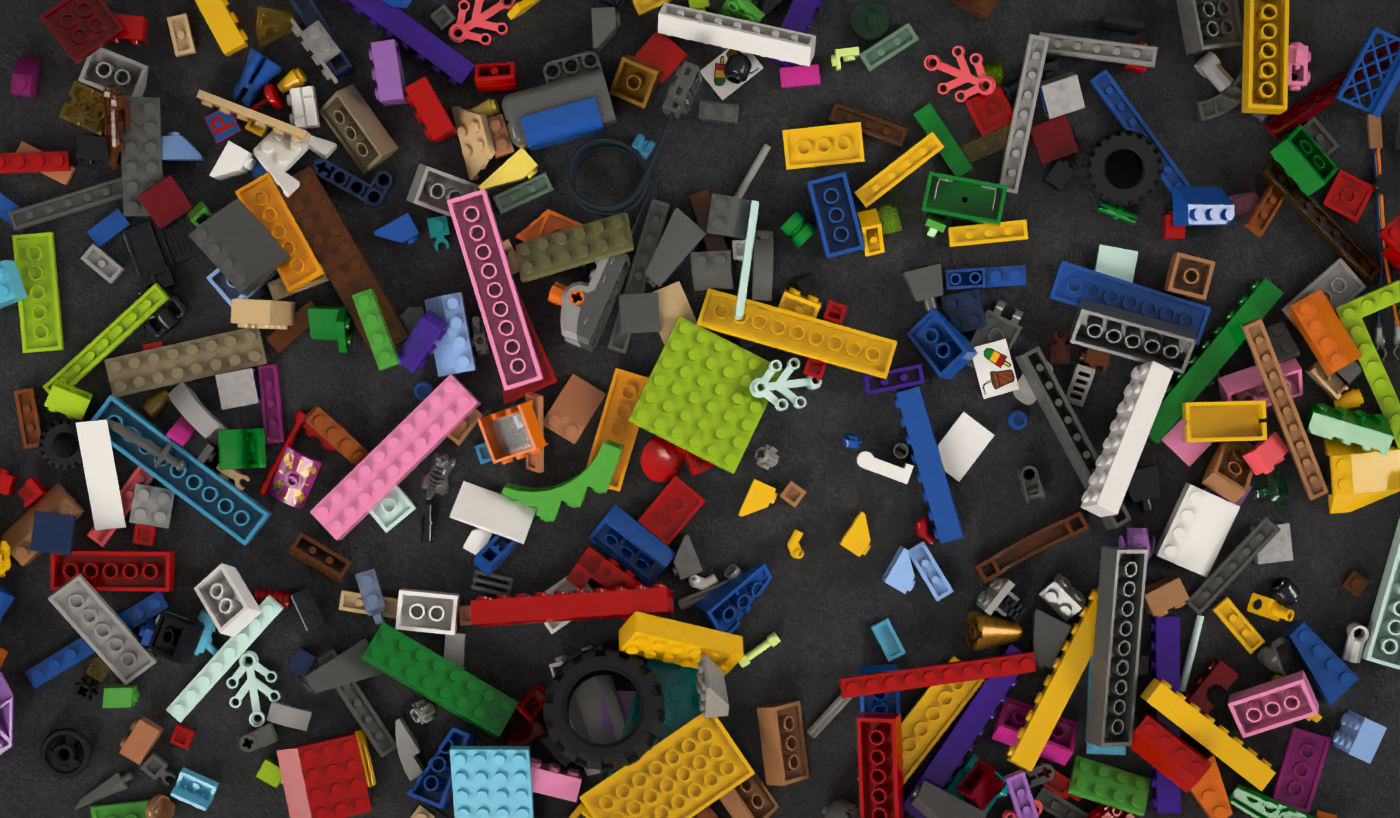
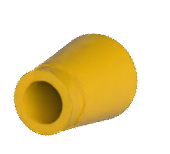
M299 67L293 68L277 84V87L284 94L289 92L291 88L305 85L304 82L307 81V77Z
M1351 389L1339 399H1334L1333 403L1335 408L1340 406L1349 409L1360 407L1364 400L1359 389Z

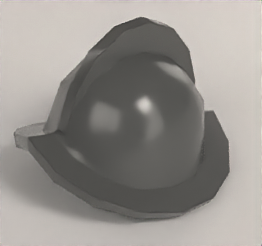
M1280 637L1271 642V645L1261 647L1257 654V659L1270 671L1281 673L1285 677L1292 661L1293 651L1289 640Z

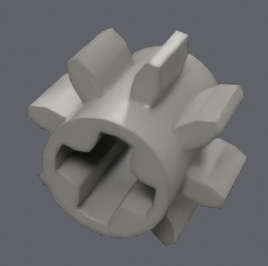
M767 444L764 447L758 448L754 456L758 460L756 465L766 470H769V467H774L779 459V456L776 454L778 450Z
M422 699L412 704L413 709H411L410 715L415 722H420L423 725L433 720L431 715L435 713V709L431 702H425Z

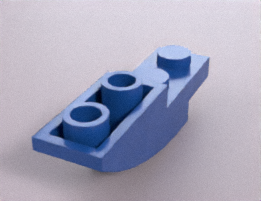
M1026 265L946 270L947 290L1027 285Z

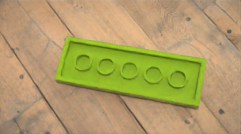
M54 233L12 235L14 261L16 262L27 295L26 299L18 302L23 353L64 350Z

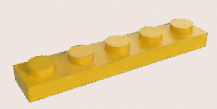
M931 132L854 193L867 208L942 150L944 146L935 134Z

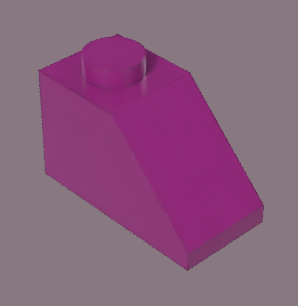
M19 57L12 73L11 94L20 97H37L40 59Z

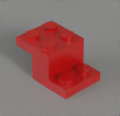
M1399 212L1378 235L1388 245L1381 254L1400 273Z

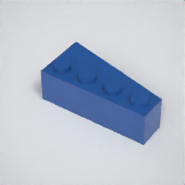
M1297 620L1284 633L1325 703L1332 705L1359 679L1304 622Z

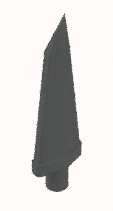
M130 771L124 775H121L119 772L114 773L106 781L83 796L75 810L127 789L128 784L126 782L134 778L133 774Z

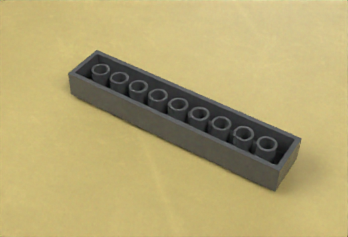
M1102 546L1086 732V742L1099 747L1132 746L1148 559L1147 549L1134 546Z

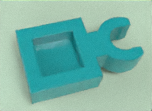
M447 215L428 218L430 238L437 239L434 244L435 250L440 251L439 244L442 242L446 244V249H450V243L445 239V236L450 235Z

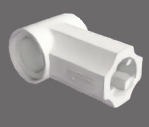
M1353 622L1346 629L1347 639L1342 659L1353 663H1360L1364 643L1369 637V632L1363 625ZM1361 628V634L1358 637H1354L1355 630Z

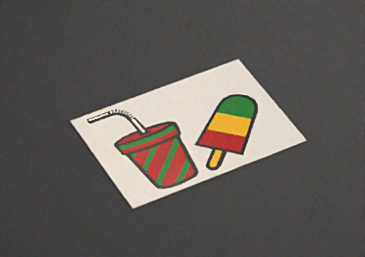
M728 48L700 72L723 101L762 70L763 66L753 54ZM737 53L745 54L752 64L747 80L740 84L729 82L723 72L728 57L734 54L737 55Z
M1006 338L974 347L978 354L973 358V363L983 399L1019 389Z

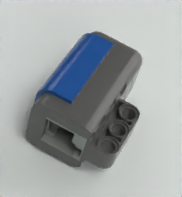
M592 51L547 63L543 68L546 84L510 93L502 99V109L506 122H508L509 134L513 144L518 149L539 150L605 131V127L617 124L599 57ZM587 58H595L596 63L593 66L586 65L585 61ZM568 63H576L577 68L574 71H568L566 69ZM556 68L558 73L556 76L551 77L547 75L548 70Z

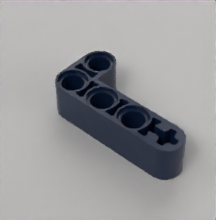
M318 159L313 165V170L318 176L373 207H379L384 203L394 185L393 176L386 171L378 172L371 184H368L326 159ZM321 165L325 166L333 172L330 175L329 173L322 171L319 167ZM344 173V182L337 183L336 176ZM387 175L389 177V183L385 186H382L380 184V178L382 176ZM356 183L362 184V190L359 193H354L353 186ZM379 193V200L376 203H372L370 201L371 194Z

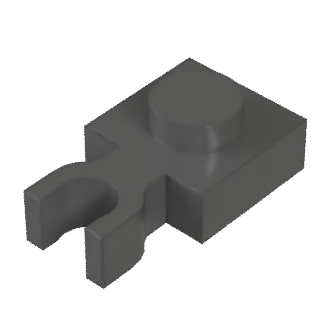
M154 751L140 766V769L154 780L160 776L163 783L167 786L170 785V781L166 778L167 776H172L174 779L177 777L174 771L166 769L169 763Z

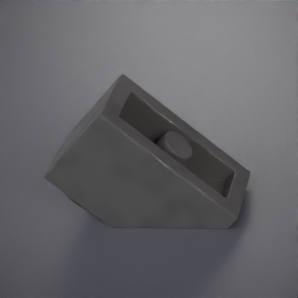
M688 534L684 535L674 558L675 565L671 566L675 577L679 576L681 580L703 571Z

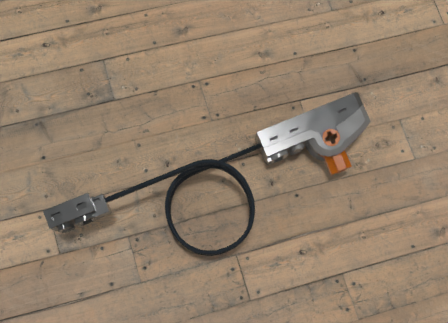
M684 61L682 67H678L675 76L677 79L672 81L662 106L664 114L669 115V118L648 165L634 147L621 140L606 137L592 139L581 145L569 163L567 177L570 189L577 203L589 213L600 217H610L623 212L628 214L642 201L630 228L632 236L651 194L652 184L649 173L674 118L679 119L681 113L687 115L702 82L700 67ZM602 143H609V144L619 145V146H614V145H600V146H596V147L591 148V149H589L588 151H586V152H585L584 154H582L581 157L578 159V157L580 156V154H581L584 150H586L587 148H589V147H591V146H593V145L602 144ZM601 151H616L630 156L641 165L645 172L637 189L629 198L613 205H599L587 201L576 192L575 178L578 169L592 154ZM631 202H633L630 206H628V207L625 208V209H622V210H619V211H615V212H603V211L617 210V209L623 208V207L629 205ZM622 253L596 261V269L593 268L589 276L590 283L580 281L565 286L555 282L552 285L548 301L561 306L562 336H565L566 342L593 352L632 266L627 254Z

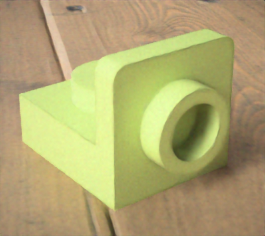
M859 47L835 49L834 55H831L832 67L835 66L836 71H840V59H843L844 62L854 61L855 57L859 56Z

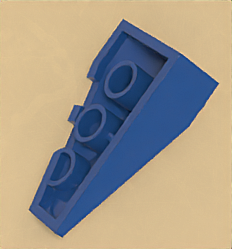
M762 562L710 591L694 605L701 618L711 629L731 634L740 625L741 622L739 620L744 613L750 611V605L753 600L761 595L773 577L766 564Z

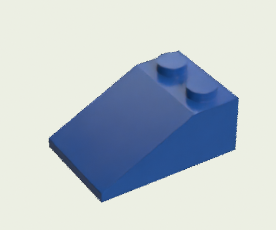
M933 308L907 333V336L940 378L951 379L978 354L970 342L936 308Z
M898 664L858 666L859 675L898 670ZM899 691L860 696L861 713H900Z

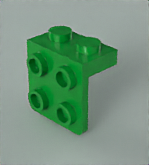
M310 306L307 312L311 338L338 340L339 353H347L348 346L352 345L353 340L352 333H350L351 319L348 318L347 307Z
M264 428L220 430L218 432L220 469L265 468L267 457Z

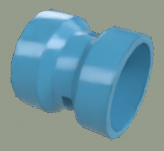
M639 133L631 146L639 151L641 156L647 160L656 143L652 140L645 141V136Z

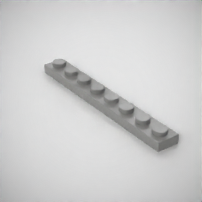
M1033 34L1028 36L998 184L1008 186L1007 192L1018 193L1049 37Z

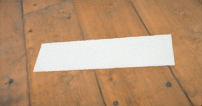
M107 420L76 422L95 530L126 528Z

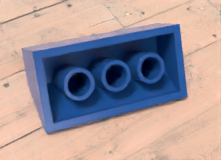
M617 505L612 507L588 537L590 541L610 557L617 560L625 569L628 568L635 573V577L648 587L676 555L672 549Z

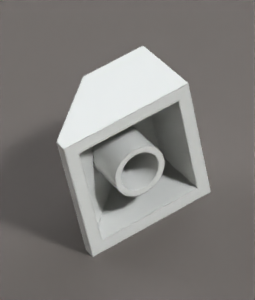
M228 141L210 176L222 181L247 174L249 170L252 171L256 164V157L254 154Z

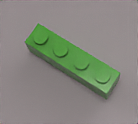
M368 289L352 295L379 370L383 371L401 364L374 290Z

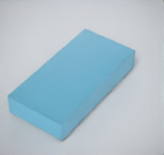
M888 618L871 626L888 662L906 653Z

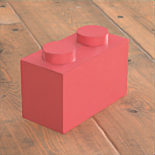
M1277 432L1267 435V440L1258 441L1242 457L1255 475L1261 473L1268 474L1275 469L1274 465L1279 464L1285 459L1284 455L1289 452V449Z

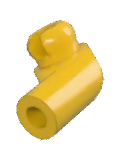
M796 529L791 535L787 547L793 558L801 559L804 551L801 549L799 541L804 533Z

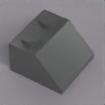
M615 7L591 8L593 49L595 53H599L617 34V28L621 27L620 12H616Z
M712 194L707 235L745 240L750 200Z
M732 250L691 252L692 277L695 291L708 290V288L714 290L734 289Z

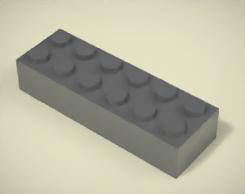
M1081 299L1070 330V343L1142 363L1155 361L1175 372L1183 374L1197 341L1196 329L1086 299Z

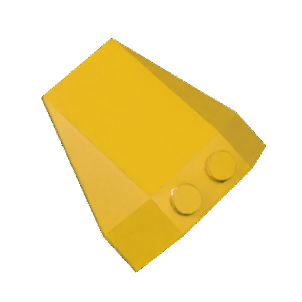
M1336 437L1332 440L1324 438L1325 455L1330 458L1332 494H1328L1329 514L1352 512L1399 492L1400 449L1390 446L1388 455L1384 456L1380 455L1379 450L1373 448L1367 451L1362 449L1363 446L1353 442L1347 445Z

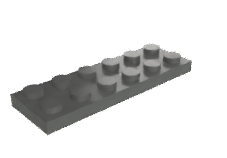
M125 97L126 101H129L130 132L120 133V139L123 140L124 150L121 151L124 216H150L137 195L163 179L160 97ZM119 110L120 120H122V111Z

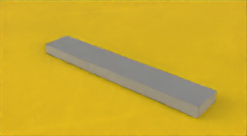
M1044 32L1039 33V36L1049 37L1046 54L1155 68L1158 47Z

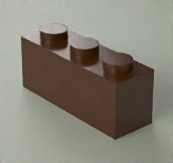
M300 532L289 551V554L338 583L342 581L352 563Z

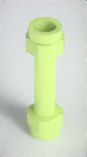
M775 632L768 635L764 642L744 654V657L738 662L742 668L750 664V660L770 646L774 647L781 642Z

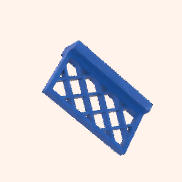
M1373 26L1335 98L1379 118L1400 80V45L1393 52H1390L1389 48L1390 43L1394 41L1400 42V37ZM1378 32L1382 34L1383 42L1374 45L1373 39ZM1385 46L1387 54L1377 57L1375 49ZM1372 51L1374 60L1364 63V55ZM1388 58V67L1381 70L1379 62ZM1375 64L1377 72L1368 76L1366 67ZM1362 69L1364 78L1355 81V72ZM1378 76L1379 84L1371 88L1369 80ZM1366 82L1368 90L1358 93L1356 85ZM1353 87L1355 95L1349 98L1343 97L1346 89ZM1369 94L1370 100L1367 106L1361 105L1360 97Z

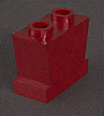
M979 759L956 787V790L963 795L965 802L984 811L1005 783L994 774L996 769L993 765Z

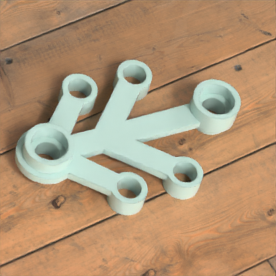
M791 358L787 361L786 368L776 382L768 383L773 374L782 368L779 360H773L769 363V368L762 378H756L750 383V392L754 397H765L775 405L778 411H783L787 409L788 402L783 398L778 399L770 392L777 390L790 400L795 408L801 409L806 406V399L802 396L798 397L789 388L806 386L810 390H815L821 386L822 380L817 379V384L813 383L812 379L814 377L811 376L803 379L787 380L793 370L800 367L799 359ZM791 361L796 363V367L791 365ZM773 363L777 364V369L773 368ZM758 384L762 386V391L758 390ZM798 399L802 401V406L798 405ZM780 401L784 403L783 408L779 406Z
M248 650L239 657V668L226 681L227 686L230 689H234L239 685V679L245 672L247 673L246 682L238 693L230 699L229 704L233 708H238L242 704V699L249 691L253 711L249 716V722L254 727H260L265 723L266 715L260 708L258 690L268 696L270 701L274 702L281 698V693L278 690H272L256 678L255 670L265 676L266 681L269 683L275 682L278 679V674L276 671L268 670L260 664L258 655L254 651ZM247 657L252 658L251 664L246 662ZM269 673H273L275 675L274 680L269 679ZM231 679L236 681L235 686L230 685ZM273 692L277 693V699L271 697ZM234 698L239 700L238 705L233 704ZM260 715L261 721H256L255 716Z

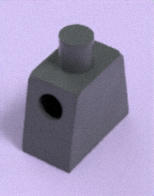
M941 263L904 272L903 277L914 302L923 300L926 312L931 311L933 308L937 309L935 297L943 295Z

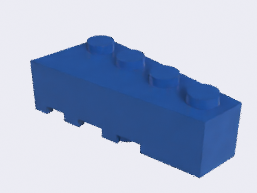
M452 727L439 746L435 756L430 759L428 766L416 780L417 782L406 795L437 808L449 810L453 800L450 747L473 746L477 735Z

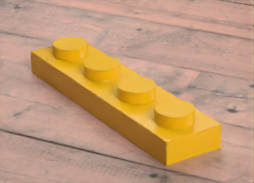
M1027 220L1001 222L1000 227L988 224L948 227L949 247L1027 240Z

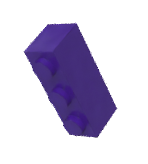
M429 309L421 317L399 350L398 357L401 365L411 373H414L418 368L421 370L428 361L425 359L427 355H432L437 348L435 345L437 340L441 341L447 333L445 328L449 323Z
M922 364L889 370L887 379L872 375L862 376L865 395L925 383Z

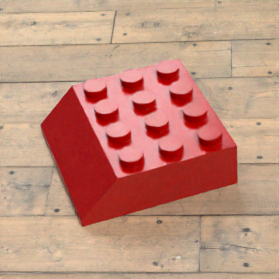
M354 732L276 750L290 818H346L372 811L357 737Z

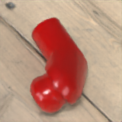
M920 517L916 522V534L931 546L936 539L928 532L929 520L926 517Z

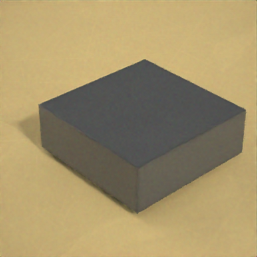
M442 4L429 15L441 31H444L457 20L445 4Z

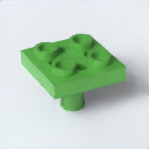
M726 0L717 13L760 23L765 16L757 8V0L751 3L753 0Z

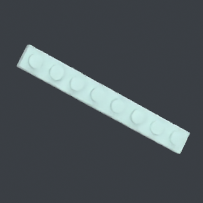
M268 595L259 605L262 612L235 637H230L168 706L166 711L180 723L283 610L284 607L271 595Z

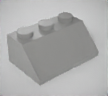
M101 47L87 57L78 81L101 91L105 89L106 85H117V89H119L120 93L124 94V97H142L146 88L149 66Z

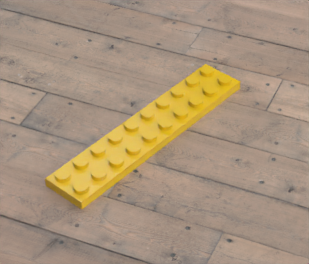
M708 288L697 325L887 379L897 341L749 299L745 301L743 318L736 320L734 316L737 296Z

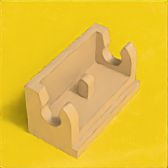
M1318 360L1305 371L1331 399H1339L1342 396L1341 393L1349 388L1335 373L1327 376Z

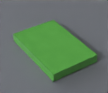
M150 799L90 806L91 817L146 818L145 808Z

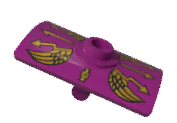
M287 446L269 488V493L288 505L302 509L321 467V461L304 456L292 447Z

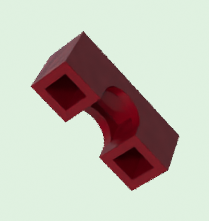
M1217 658L1215 661L1211 660L1206 666V672L1195 679L1194 687L1183 694L1186 697L1185 702L1188 704L1193 702L1201 709L1199 713L1203 716L1205 713L1208 714L1214 707L1206 696L1208 688L1212 685H1219L1223 689L1228 690L1239 676Z

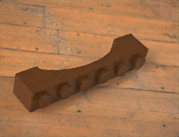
M1074 510L979 560L973 566L981 581L986 583L1029 557L1089 529V526L1081 511Z

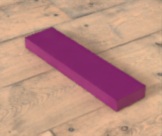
M278 364L257 366L263 427L266 436L265 444L285 442Z

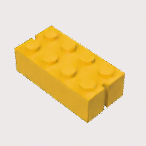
M1266 400L1182 403V421H1186V425H1182L1183 443L1267 440V422H1258V419L1266 418Z

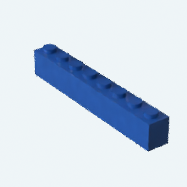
M917 386L896 393L897 397H894L897 409H901L902 416H899L902 427H906L908 432L905 438L908 446H912L914 452L911 454L913 464H917L919 472H916L919 484L923 483L925 491H922L924 501L928 502L930 509L927 510L929 519L934 521L936 526L933 529L935 539H939L942 544L963 538V529L921 388Z

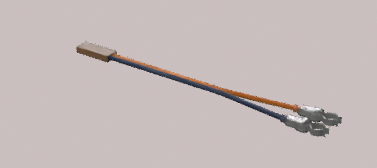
M1368 114L1366 115L1368 146L1372 150L1375 187L1377 175L1382 174L1380 150L1383 148L1381 115L1378 118ZM1375 189L1377 231L1379 233L1385 227L1383 195L1378 194V191ZM1378 235L1379 266L1381 267L1379 270L1378 288L1382 287L1383 262L1388 284L1392 283L1388 260L1381 254L1387 246L1385 241ZM1395 303L1392 305L1395 317L1392 339L1393 344L1396 345L1393 355L1397 358L1396 360H1399L1395 350L1400 344V321ZM1381 310L1376 313L1373 344L1377 349H1379L1378 346H1381V349L1384 350L1385 355L1382 358V361H1384L1387 352L1383 348L1385 337L1380 322Z

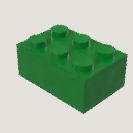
M1301 124L1285 135L1270 151L1274 160L1280 163L1285 169L1286 174L1298 184L1299 189L1308 197L1323 187L1339 169Z

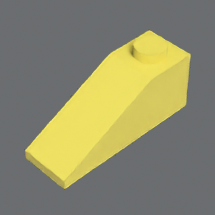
M520 148L478 188L480 190H490L525 180L527 177L531 179L538 172L536 169L539 166L523 148Z

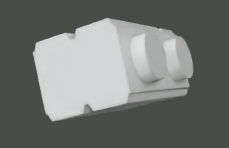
M306 86L289 89L290 94H287L288 106H292L293 114H289L291 125L301 129L320 127L315 87Z

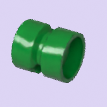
M796 211L781 226L780 230L786 236H792L791 241L800 248L816 229L809 222L805 223V218Z

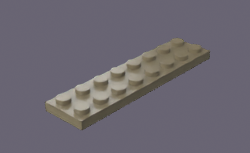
M259 328L239 329L104 360L112 395L116 397L179 384L181 381L187 382L268 364Z

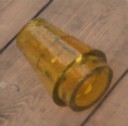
M163 389L146 400L142 407L153 418L156 415L159 416L170 400L168 393Z

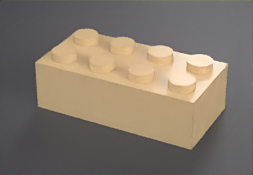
M252 299L231 300V323H238L240 328L288 330V326H294L295 302Z

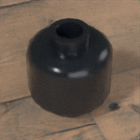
M737 53V55L734 54L728 57L723 72L729 82L740 84L747 80L752 64L745 54Z
M1278 577L1273 580L1270 585L1271 596L1281 606L1295 604L1300 590L1288 577Z

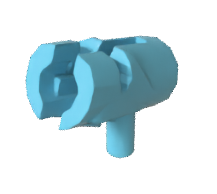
M201 609L198 616L201 624H196L203 627L204 630L194 655L204 653L205 649H207L214 656L219 651L212 644L213 639L211 637L212 633L216 630V626L207 610Z

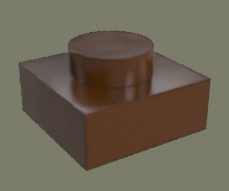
M1351 570L1340 585L1355 597H1358L1369 581L1355 570Z

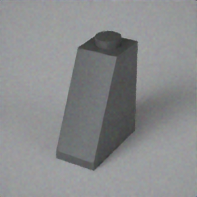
M1033 608L1031 651L1034 652L1035 665L1042 669L1045 666L1051 669L1072 626Z

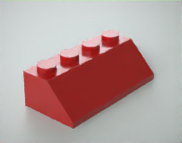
M1149 712L1133 730L1132 746L1129 747L1186 793L1199 782L1211 767L1212 762Z

